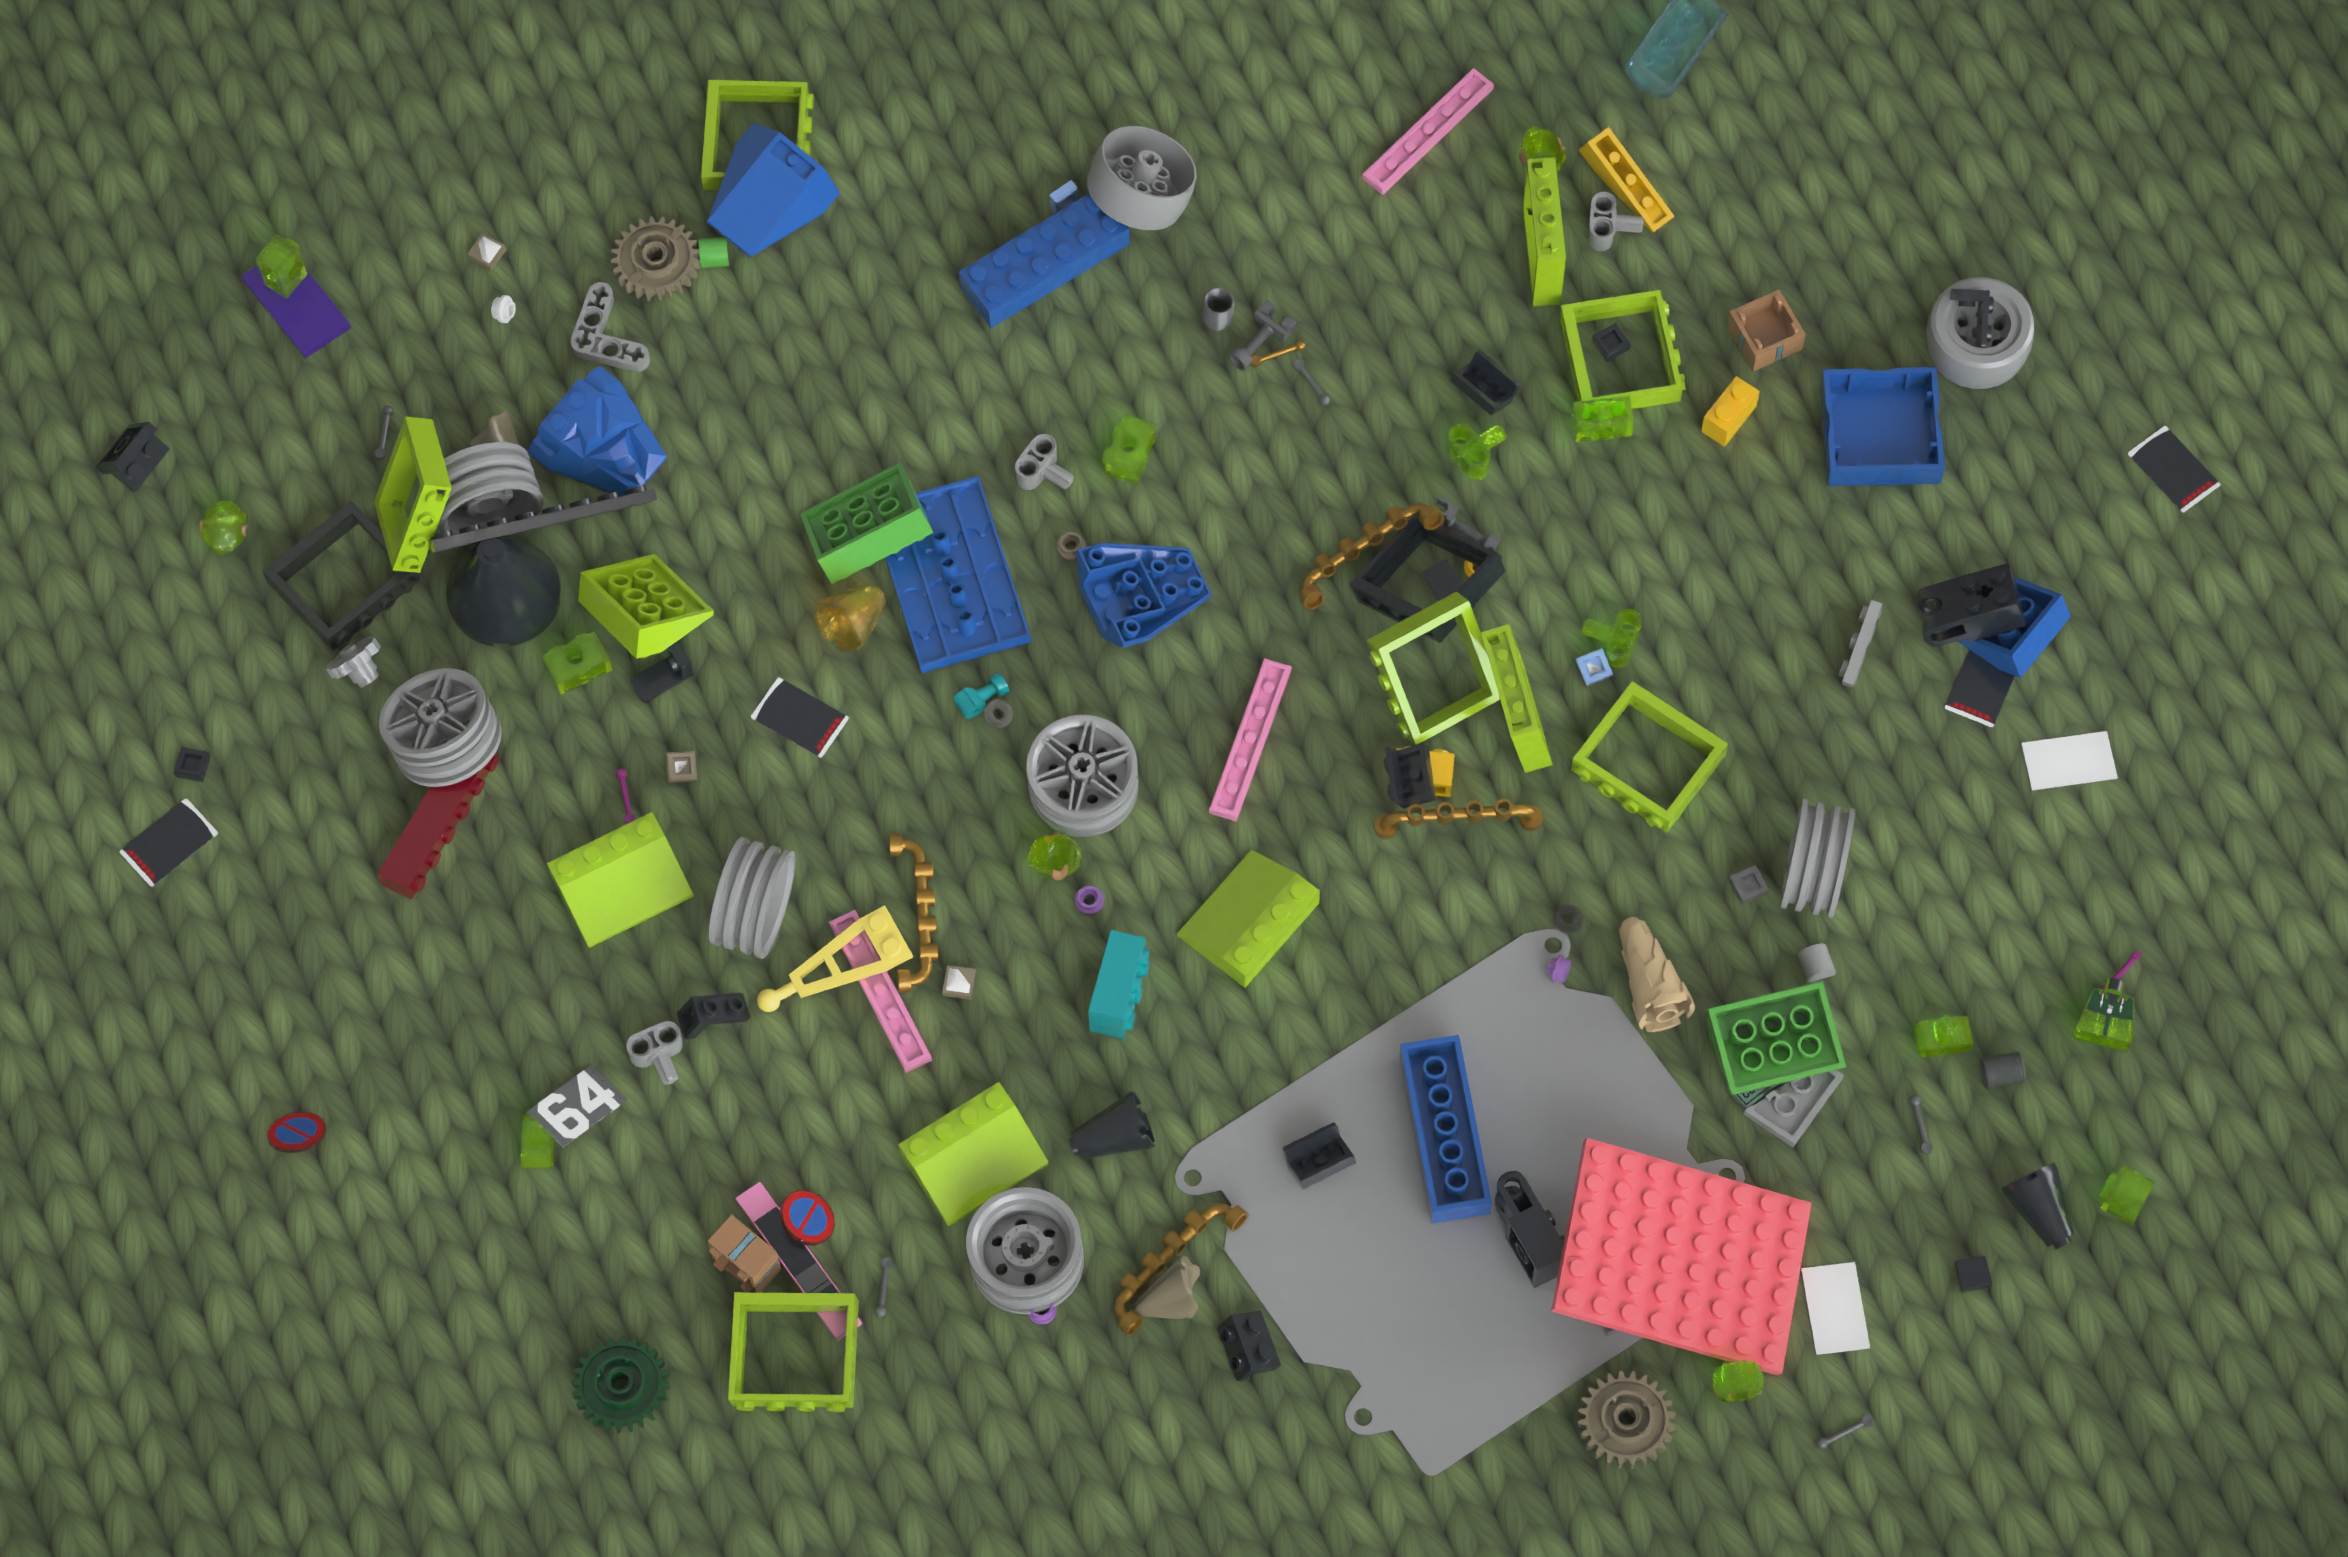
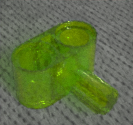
M1457 424L1449 431L1448 451L1469 478L1480 480L1485 478L1489 472V449L1504 441L1507 435L1503 427L1499 425L1478 436L1470 426ZM1464 439L1467 442L1464 444H1459L1455 440ZM1480 460L1483 464L1475 465L1471 461Z
M1625 609L1619 612L1612 626L1588 618L1583 624L1582 634L1606 642L1605 656L1609 666L1621 669L1626 667L1631 661L1640 637L1642 619L1640 614L1633 609ZM1631 624L1635 628L1628 630L1623 628L1622 625ZM1620 648L1623 649L1625 653L1616 654L1612 650Z
M1945 1014L1940 1019L1922 1021L1913 1026L1920 1057L1962 1053L1974 1048L1969 1018L1966 1016L1949 1017V1014Z
M524 1114L521 1137L522 1169H552L555 1139L543 1128L542 1124L537 1122V1119L532 1118L529 1114Z

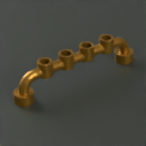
M1423 503L1412 504L1403 510L1399 506L1389 508L1386 512L1387 521L1379 526L1375 522L1365 524L1362 528L1364 536L1355 542L1351 538L1341 540L1338 544L1340 552L1330 558L1328 554H1321L1316 557L1314 561L1316 568L1309 572L1302 582V591L1299 595L1300 601L1308 610L1317 609L1325 600L1321 589L1314 585L1317 580L1322 577L1328 578L1333 576L1338 566L1346 561H1355L1359 558L1362 550L1370 545H1379L1384 540L1386 534L1394 529H1403L1408 524V520L1413 516L1419 515V521L1426 530H1435L1444 521L1443 513L1437 506H1428Z
M1499 799L1495 806H1483L1481 802L1472 800L1464 808H1454L1449 802H1442L1437 806V809L1424 810V807L1420 804H1412L1408 807L1407 811H1398L1378 816L1375 820L1374 831L1379 838L1388 840L1396 835L1398 823L1408 822L1411 826H1420L1425 821H1438L1440 824L1447 825L1453 820L1467 819L1471 823H1477L1482 818L1496 817L1499 821H1507L1511 816H1520L1519 821L1523 829L1536 831L1543 823V812L1534 805H1512L1508 799ZM1506 808L1508 811L1501 812L1499 809ZM1477 810L1478 813L1473 814L1470 811ZM1446 811L1449 815H1442L1441 812ZM1418 813L1420 816L1413 817L1411 814Z
M889 833L890 857L902 856V850L910 851L914 856L921 969L917 974L910 975V969H898L897 971L898 992L908 993L911 992V986L921 985L928 980L932 973V961H938V944L931 943V934L936 933V916H929V906H935L934 889H928L927 879H933L932 862H926L924 850L919 843L911 839H902L901 833Z
M1221 1203L1210 1205L1200 1214L1196 1210L1190 1211L1183 1220V1224L1187 1227L1180 1234L1174 1230L1169 1232L1162 1241L1166 1248L1159 1255L1153 1251L1149 1252L1141 1262L1145 1269L1138 1276L1130 1272L1122 1279L1120 1286L1124 1290L1118 1295L1114 1305L1115 1315L1120 1321L1118 1328L1127 1336H1131L1140 1328L1144 1318L1135 1310L1128 1312L1126 1310L1127 1303L1132 1298L1140 1295L1145 1285L1153 1277L1161 1274L1167 1263L1174 1256L1181 1254L1188 1242L1195 1235L1201 1234L1213 1217L1218 1215L1224 1216L1223 1223L1234 1232L1246 1222L1249 1216L1248 1212L1239 1205L1232 1208L1227 1204Z

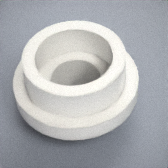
M502 295L494 299L491 307L494 319H497L500 323H508L515 315V303L510 296Z

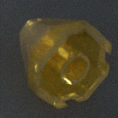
M863 585L821 599L816 605V608H819V610L815 612L814 619L823 637L829 642L833 639L839 644L836 648L841 652L858 651L864 646L884 611L886 604L884 593L873 585Z

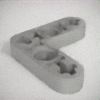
M604 282L593 284L588 290L570 343L573 353L581 359L633 372L644 371L650 364L649 352L644 345L603 334L614 303V295L609 284ZM604 292L606 297L601 298L600 308H598L596 296H600ZM590 315H596L600 318V321L594 326H589L585 323V319ZM585 333H587L589 345H585L584 348H580L579 344H582L584 342L586 337ZM610 345L618 348V352L614 356H606L603 354L604 348ZM637 353H640L642 358H638L637 362H633L632 357H636Z

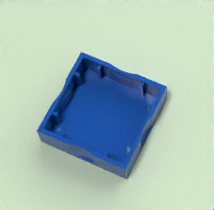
M1937 367L1894 368L1883 371L1823 369L1820 392L1827 486L1941 484L1945 465L1942 432L1938 422L1939 391Z

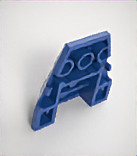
M601 366L589 372L584 380L579 379L573 384L539 425V434L534 438L528 450V453L548 470L569 476L576 481L596 486L598 489L609 493L618 492L619 497L625 496V490L645 485L668 458L654 434L641 417V413L628 396L623 384Z

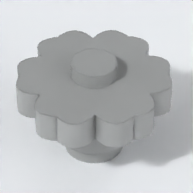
M368 636L357 643H352L343 648L335 659L327 664L325 669L331 678L339 679L348 675L354 684L357 683L360 688L364 687L379 676L376 671L377 666L371 659V656L376 654L381 646L375 637Z

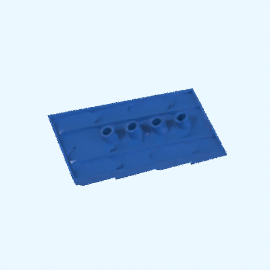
M979 476L916 493L934 533L926 536L921 541H916L902 548L895 554L885 557L921 673L960 663L963 660L967 661L988 655L989 653L1017 647L1016 645L1020 646L1031 643L1029 629Z

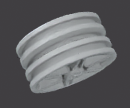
M507 442L485 443L460 450L444 459L452 489L437 526L439 533L452 530V534L457 535L459 534L458 529L480 524L481 529L487 528V522L507 517L508 522L515 521L514 516L535 511L537 516L540 513L544 503L543 496L539 489L538 481L535 478L528 452L523 447ZM437 489L438 494H443L444 490Z
M451 668L427 671L403 683L387 699L379 719L381 736L402 773L410 781L427 787L452 785L480 771L496 753L502 735L499 718L478 680L465 671Z
M1074 715L1053 722L1039 733L1028 753L1027 779L1031 804L1042 821L1054 830L1066 835L1090 837L1112 830L1130 814L1138 795V764L1132 742L1117 725L1101 717ZM1072 744L1078 747V752L1075 755L1074 751L1068 748ZM1100 749L1106 750V752L1096 754ZM1050 766H1057V767H1058V768L1053 769V770H1051V771L1048 770ZM1084 768L1086 772L1081 773L1080 769ZM1114 775L1117 777V780L1112 783L1107 777ZM1064 791L1069 798L1061 799L1058 794ZM1096 797L1098 798V801L1094 804L1087 802Z
M1802 798L1793 838L1789 845L1780 908L1786 909L1789 903L1795 905L1794 911L1801 912L1806 903H1810L1813 915H1819L1820 910L1827 911V918H1833L1846 868L1855 819V809L1849 808L1848 812L1844 813L1840 812V805H1834L1829 814L1825 813L1823 802L1817 801L1815 806L1808 805L1809 799Z
M740 837L736 841L724 866L714 898L709 924V942L711 945L720 946L723 943L725 949L734 950L739 944L740 951L743 954L750 955L754 951L755 957L764 959L768 955L776 940L788 905L795 872L794 851L786 849L781 854L780 847L772 845L765 852L763 842L754 841L751 844L750 840L745 837Z
M1031 1187L1013 1188L1000 1192L982 1204L969 1224L966 1236V1249L972 1278L980 1293L994 1306L1015 1314H1031L1030 1309L1032 1308L1035 1313H1041L1050 1310V1303L1052 1302L1053 1307L1062 1303L1078 1285L1084 1267V1251L1080 1227L1070 1207L1054 1194ZM1020 1220L1027 1222V1224L1016 1226V1223ZM1046 1230L1054 1231V1237H1045ZM1000 1238L1002 1245L995 1247L992 1245L994 1239ZM1029 1254L1030 1258L1024 1259L1022 1255ZM1060 1261L1058 1266L1053 1267L1049 1265V1263ZM1007 1270V1272L1004 1275H998L996 1273V1271ZM1031 1274L1032 1278L1035 1280V1283L1033 1285H1027L1025 1283L1028 1278L1027 1275Z

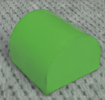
M699 238L701 268L729 266L727 238Z

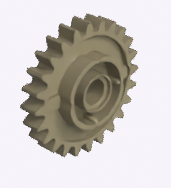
M650 217L648 224L639 219V227L630 224L629 233L620 232L622 240L614 241L617 249L611 250L613 258L611 259V265L614 268V277L618 278L619 286H625L628 294L635 290L637 299L646 294L647 301H650L654 295L661 301L664 294H667L672 299L673 291L682 294L681 286L690 287V278H697L695 269L700 268L698 242L693 240L691 231L686 232L684 224L676 227L674 219L669 224H666L664 217H661L659 222H655L654 218ZM654 257H661L657 261H651Z
M1620 1371L1618 1379H1614L1609 1373L1607 1374V1383L1597 1379V1390L1589 1387L1587 1394L1590 1398L1582 1397L1581 1404L1585 1408L1578 1409L1577 1415L1584 1419L1578 1421L1577 1427L1585 1430L1581 1433L1580 1438L1582 1440H1590L1586 1447L1587 1450L1597 1449L1596 1459L1603 1455L1606 1456V1465L1616 1460L1618 1469L1622 1467L1624 1462H1627L1630 1469H1633L1635 1461H1639L1644 1467L1646 1466V1457L1656 1461V1450L1664 1453L1666 1446L1663 1442L1671 1443L1672 1436L1668 1432L1674 1431L1676 1425L1669 1421L1675 1419L1676 1413L1668 1411V1409L1672 1407L1673 1402L1672 1400H1663L1666 1396V1390L1656 1391L1657 1381L1650 1385L1646 1383L1647 1375L1637 1380L1634 1371H1632L1629 1378H1625L1624 1373ZM1621 1415H1630L1635 1422L1632 1425H1623L1618 1418Z

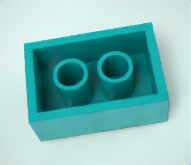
M1111 930L1088 1010L1091 1032L1124 1039L1126 1031H1132L1136 1016L1134 1013L1135 1003H1140L1143 987L1141 986L1143 976L1147 977L1151 961L1149 960L1150 949L1146 948V938Z

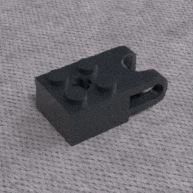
M2009 562L1926 586L1920 589L1916 595V602L1920 611L1927 616L1935 615L1925 620L1922 626L1923 639L1932 647L1946 645L1967 638L1971 642L2026 626L2018 585Z
M1518 1171L1506 1172L1500 1176L1497 1182L1495 1207L1507 1227L1505 1235L1507 1242L1533 1287L1536 1288L1558 1276L1565 1236L1558 1235L1554 1228L1556 1221L1552 1213L1548 1209H1543L1525 1177ZM1509 1181H1514L1519 1184L1520 1188L1513 1185L1504 1187V1185Z

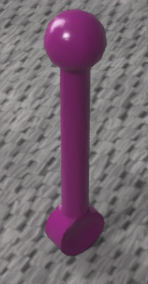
M619 769L616 772V777L620 780L626 811L624 821L625 824L636 820V818L632 814L625 780L627 772L624 769Z
M2136 950L2112 978L2120 979L2131 965L2140 958L2142 953ZM2109 982L2099 987L2100 995L2103 992L2108 996L2107 992L2110 993V989H2108Z

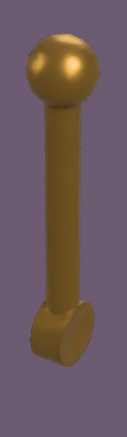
M1298 340L1295 345L1263 356L1253 355L1251 356V366L1258 367L1263 361L1295 350L1303 351L1306 343Z

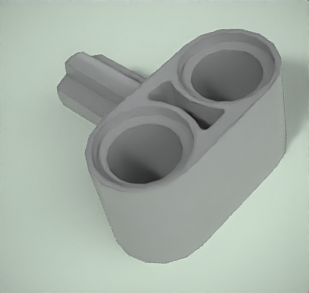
M1599 192L1593 196L1588 230V244L1592 249L1596 251L1609 249L1612 246L1615 231L1642 232L1643 217L1617 215L1616 199L1612 194ZM1602 207H1603V208H1606V209H1608V210H1607V211H1600L1598 208H1602ZM1597 232H1604V233L1607 234V235L1600 236V235H1597L1596 233H1597Z
M1048 434L1037 435L1015 463V476L1017 485L1024 490L1035 489L1045 478L1063 489L1070 487L1072 484L1073 474L1055 464L1057 461V446L1052 436ZM1042 449L1050 450L1047 454L1039 453ZM1026 470L1034 471L1031 475L1022 474Z
M671 1021L661 1022L629 1037L626 1047L633 1065L643 1068L654 1064L664 1085H670L678 1079V1074L670 1058L679 1053L683 1047L681 1032L677 1024ZM666 1035L676 1036L672 1042L665 1043L661 1041ZM639 1046L648 1047L644 1054L634 1053L635 1049Z

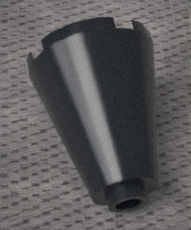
M1134 1091L1127 1093L1073 1130V1137L1069 1139L1073 1153L1075 1155L1080 1154L1083 1159L1155 1147L1153 1143L1155 1139L1148 1117L1141 1108L1137 1109V1105L1141 1104L1137 1094Z
M2054 1162L2001 1188L2005 1197L2047 1247L2053 1244L2056 1250L2072 1242L2069 1236L2074 1234L2058 1167Z

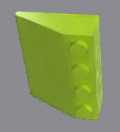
M655 554L580 572L578 601L636 659L663 652L712 617L714 610Z
M653 812L547 863L551 878L588 948L694 897Z
M1251 850L1181 928L1177 936L1246 988L1317 907L1320 899V890L1296 872Z
M1000 1082L898 1144L901 1158L948 1227L981 1207L982 1204L994 1195L1010 1189L1049 1164L1017 1107Z

